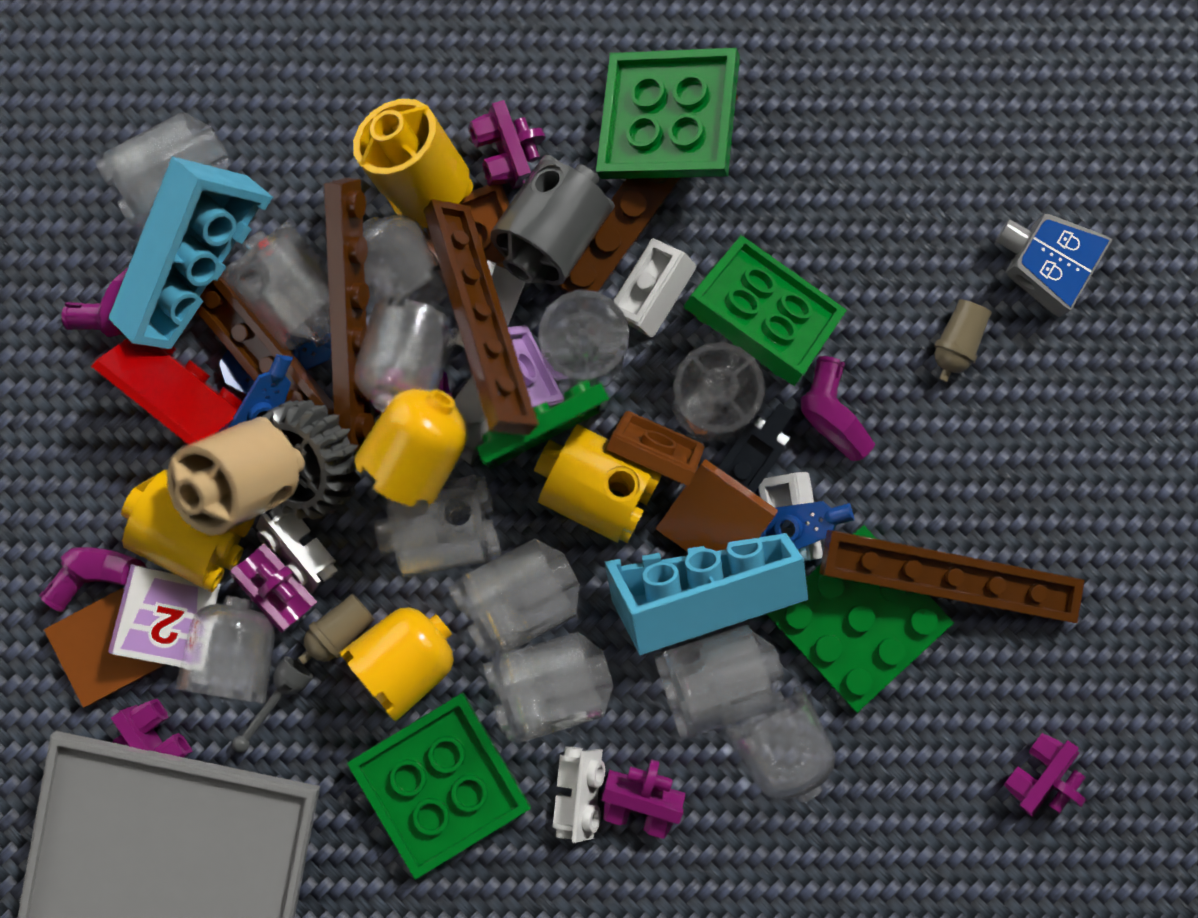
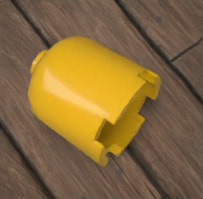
M409 389L400 392L389 402L354 458L356 469L359 473L366 469L377 480L373 488L395 502L414 507L418 500H427V503L431 505L439 495L469 437L466 420L455 406L454 400L442 391Z
M411 607L400 608L345 647L339 654L396 722L451 671L454 658L447 639L453 634L437 614L429 619L417 609Z

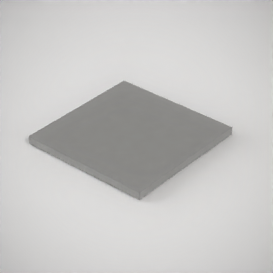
M55 731L50 735L17 918H295L320 786Z

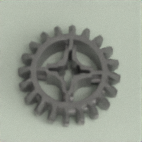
M312 400L288 401L268 410L262 417L270 420L272 425L285 435L292 447L300 451L304 459V469L299 473V481L294 494L281 504L283 514L294 513L298 520L302 518L313 520L340 510L342 505L346 504V501L350 500L351 496L355 494L354 487L361 480L355 472L357 469L355 457L353 456V452L359 445L350 444L347 438L350 429L341 428L339 426V415L328 416L326 405H314Z

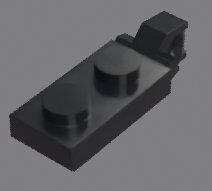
M779 403L767 421L757 415L754 421L747 425L718 468L754 493L786 449L785 444L790 437L781 431L794 412Z

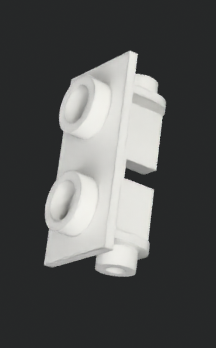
M280 504L269 512V515L273 518L272 520L265 512L261 514L256 525L258 529L257 537L261 544L265 543L273 553L276 552L286 566L293 572L296 579L312 594L321 581L318 576L325 582L338 571L333 565L336 560L317 538L303 547L299 540L309 534L311 530L302 519L298 520L294 513L283 514Z
M567 746L565 747L564 755L559 756L557 787L570 788L572 792L571 797L556 795L552 827L556 828V837L572 839L574 843L594 839V833L597 831L601 819V811L599 806H597L598 792L605 777L602 749L582 751L583 748Z

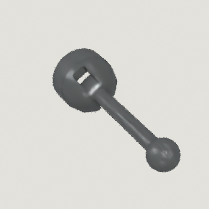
M284 656L273 673L276 691L242 736H237L232 741V749L236 753H244L248 750L249 740L283 695L298 694L308 685L313 675L306 667L293 658Z

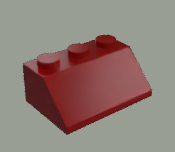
M127 338L96 359L91 366L188 445L227 429L243 402L225 387L220 392H217L206 382L211 376L193 361L189 360L186 365H183L172 355L177 350L174 346L171 349L135 344Z

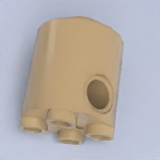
M257 417L181 448L171 458L167 470L168 491L174 507L190 526L197 531L209 535L224 533L288 500L294 494L297 487L299 473L304 469V459L300 451L292 447L285 435L274 427L270 420L265 417Z

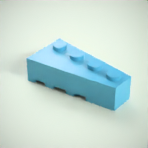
M172 156L108 319L132 343L171 349L203 301L200 295L210 282L219 279L226 268L223 261L236 242L240 244L244 242L252 230L248 224L259 208L265 211L273 196L247 175Z
M787 533L728 542L726 550L715 551L706 549L704 546L687 548V556L661 559L660 553L642 555V563L621 566L620 559L604 561L612 602L639 655L808 600L804 558Z

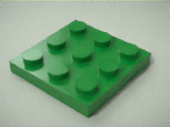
M737 48L610 53L596 173L600 179L728 177L740 61Z
M742 235L739 236L683 306V308L695 315L700 322L712 327L730 340L739 350L747 352L768 367L774 375L783 378L794 387L847 311V309Z
M588 380L564 392V402L552 408L549 407L547 402L534 407L539 425L530 435L489 431L481 435L485 443L476 448L484 464L493 469L606 410L609 397L602 383L600 382L591 387Z
M861 525L852 533L877 539L865 525ZM820 563L806 576L808 600L767 613L766 615L844 701L858 713L954 622L929 595L820 575Z
M464 692L347 762L415 880L531 809L530 803Z

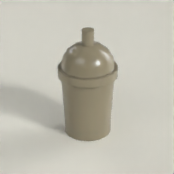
M960 299L940 339L936 340L934 348H936L934 354L935 361L943 369L939 377L941 381L947 382L951 372H964L970 367L971 363H975L978 347L992 313L987 308L967 300Z
M352 593L318 621H313L308 625L309 629L303 638L304 647L307 651L298 659L303 664L312 657L322 662L330 661L335 657L338 659L341 656L339 652L361 634L375 618Z

